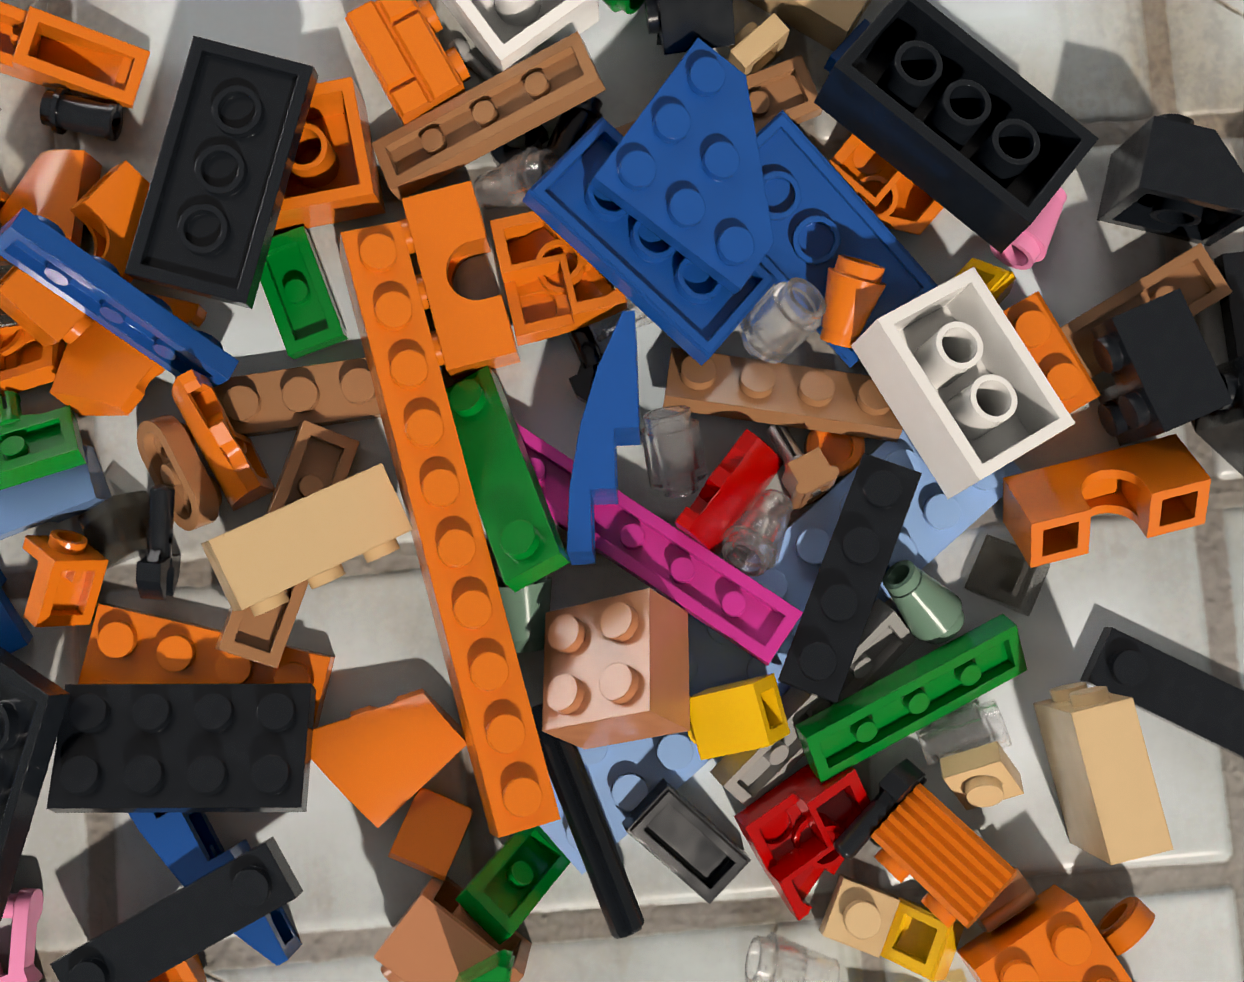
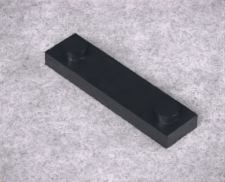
M1104 627L1082 674L1081 681L1093 687L1107 686L1108 692L1112 694L1133 697L1136 708L1244 759L1243 690L1113 627Z
M271 837L62 955L50 965L59 982H148L294 900L303 892V889L274 837Z

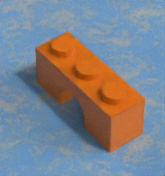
M125 160L111 168L70 211L89 229L94 242L93 255L110 262L117 268L120 277L131 283L134 278L124 272L150 183ZM15 265L0 279V308L43 346L56 344L61 339L70 344L94 321Z
M471 180L402 198L406 218L397 221H401L409 254L416 253L421 274L415 275L424 310L431 309L436 330L430 333L439 366L445 365L447 372L455 380L469 376L487 365L492 370L521 362L502 295L481 300H471L460 296L453 288L455 273L464 261L471 257L491 252L478 199Z
M1173 434L1004 477L1003 522L1029 567L1033 568L1088 554L1091 517L1097 514L1112 513L1125 516L1139 526L1146 538L1205 524L1211 478L1180 438Z

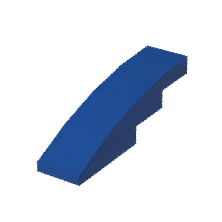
M635 310L622 311L598 364L580 423L569 487L567 554L571 565L596 564L594 505L619 504L617 446L641 445Z
M205 812L129 813L139 832L183 886L192 883L251 849L248 841L244 839L224 850ZM282 906L234 933L276 966L289 960L302 945Z

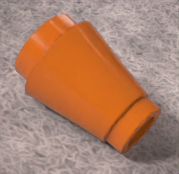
M838 255L835 268H828L821 325L822 331L819 337L821 340L837 346L852 348L851 345L860 336L887 285L882 282L885 267L859 258Z

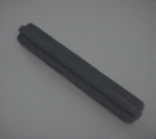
M543 703L535 705L531 710L548 774L609 931L615 939L633 935L642 929L644 918L577 746L542 732Z

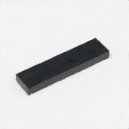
M863 453L778 682L837 704L922 473Z

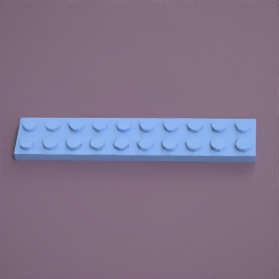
M904 429L897 442L884 441L869 455L922 473L886 571L892 565L902 560H909L922 570L1003 497L1004 477L1020 474L1023 471L1012 461L952 498L947 499ZM858 466L841 479L831 491L813 504L740 571L804 612ZM882 580L875 601L879 598L885 603L891 596L884 587ZM689 615V696L707 688L772 673L775 675L779 693L782 696L791 686L778 682V678L801 617L767 667L704 623ZM687 731L585 750L577 747L615 845L628 834L622 825V821L662 779H665L677 790L710 760L700 759L697 744L691 741ZM551 781L561 819L540 825V827L583 875L586 872L585 866Z

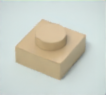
M775 13L759 26L755 22L747 24L735 35V45L729 46L731 50L728 61L746 76L765 69L783 53L790 29Z
M998 741L940 759L942 779L966 810L977 807H991L1002 800L1024 794L1021 775Z
M839 874L819 931L824 937L879 958L900 900L894 894Z

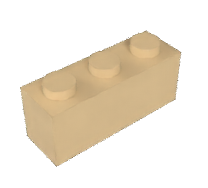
M380 463L201 543L232 610L242 611L250 607L255 617L288 602L289 598L285 590L305 580L308 581L311 589H315L345 575L346 573L341 563L360 554H363L366 562L369 563L400 548L396 537L413 529L383 464Z

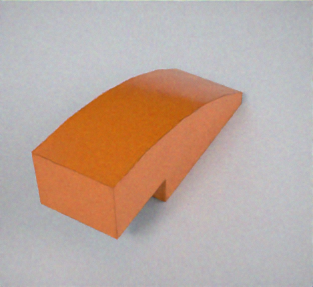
M0 1V73L55 90L59 87L68 88L72 95L105 103H117L123 107L133 109L150 57V51L32 6L29 7L28 11Z

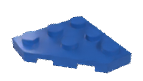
M697 38L598 170L590 185L735 295L743 288L774 244V236L746 75L700 38Z

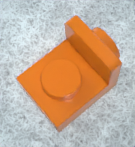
M56 529L52 530L50 535H26L22 548L38 561L23 617L34 627L91 625L109 560L90 546L88 539L84 535L74 531Z

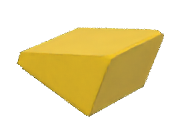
M898 897L900 902L880 956L933 982L944 980L949 972L964 930V925L956 920L948 928L927 907Z

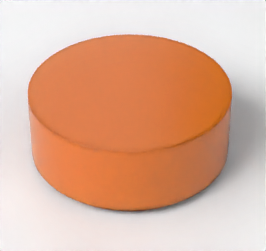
M810 430L804 442V454L819 447L829 465L839 468L838 477L852 472L860 464L863 453H865L863 437Z
M1127 897L1111 908L1100 920L1096 928L1114 955L1119 956L1132 948L1146 934L1154 922L1155 914L1138 897Z

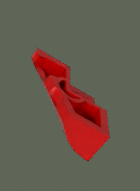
M746 429L722 462L709 476L690 508L686 506L675 521L676 527L693 538L697 543L719 556L782 467L783 462L781 458L762 439Z
M807 764L734 816L770 881L798 921L804 918L812 907L804 899L823 871L826 870L834 875L845 859L834 849V841L870 803L860 778L853 767L821 783L811 771L809 764Z

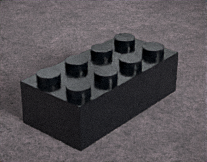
M891 0L835 63L814 101L827 114L1000 253L1032 224L1099 139L927 0Z

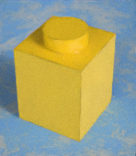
M774 673L707 688L690 696V731H687L691 741L697 744L701 760L769 747L790 734Z

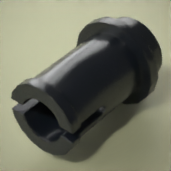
M59 87L56 91L47 90L43 94L40 103V120L43 125L50 126L53 133L63 135L67 130L116 141L122 130L123 110L120 104L105 103L74 96L70 89Z
M594 96L560 114L547 147L544 148L542 154L546 158L552 157L551 161L556 163L601 117H604L600 112L603 105L602 101Z

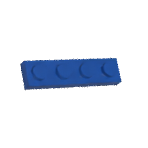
M23 207L0 228V256L176 377L193 369L208 377L213 388L230 379L239 361L224 351L222 344L215 337L206 332L193 329L175 316L166 302L154 295L141 292L120 277L119 271L110 262L82 250L68 240L62 229L51 220L33 215Z

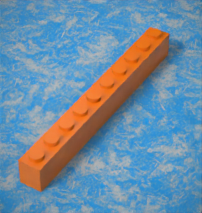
M401 221L340 232L339 258L368 369L371 374L405 511L413 529L411 534L489 832L500 838L559 820L561 818Z

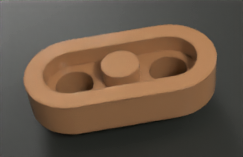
M163 415L141 422L137 429V445L140 456L155 485L167 484L174 487L175 523L182 529L191 531L215 522L222 503L221 490L215 479L208 475L195 450L194 437L189 428L172 415Z

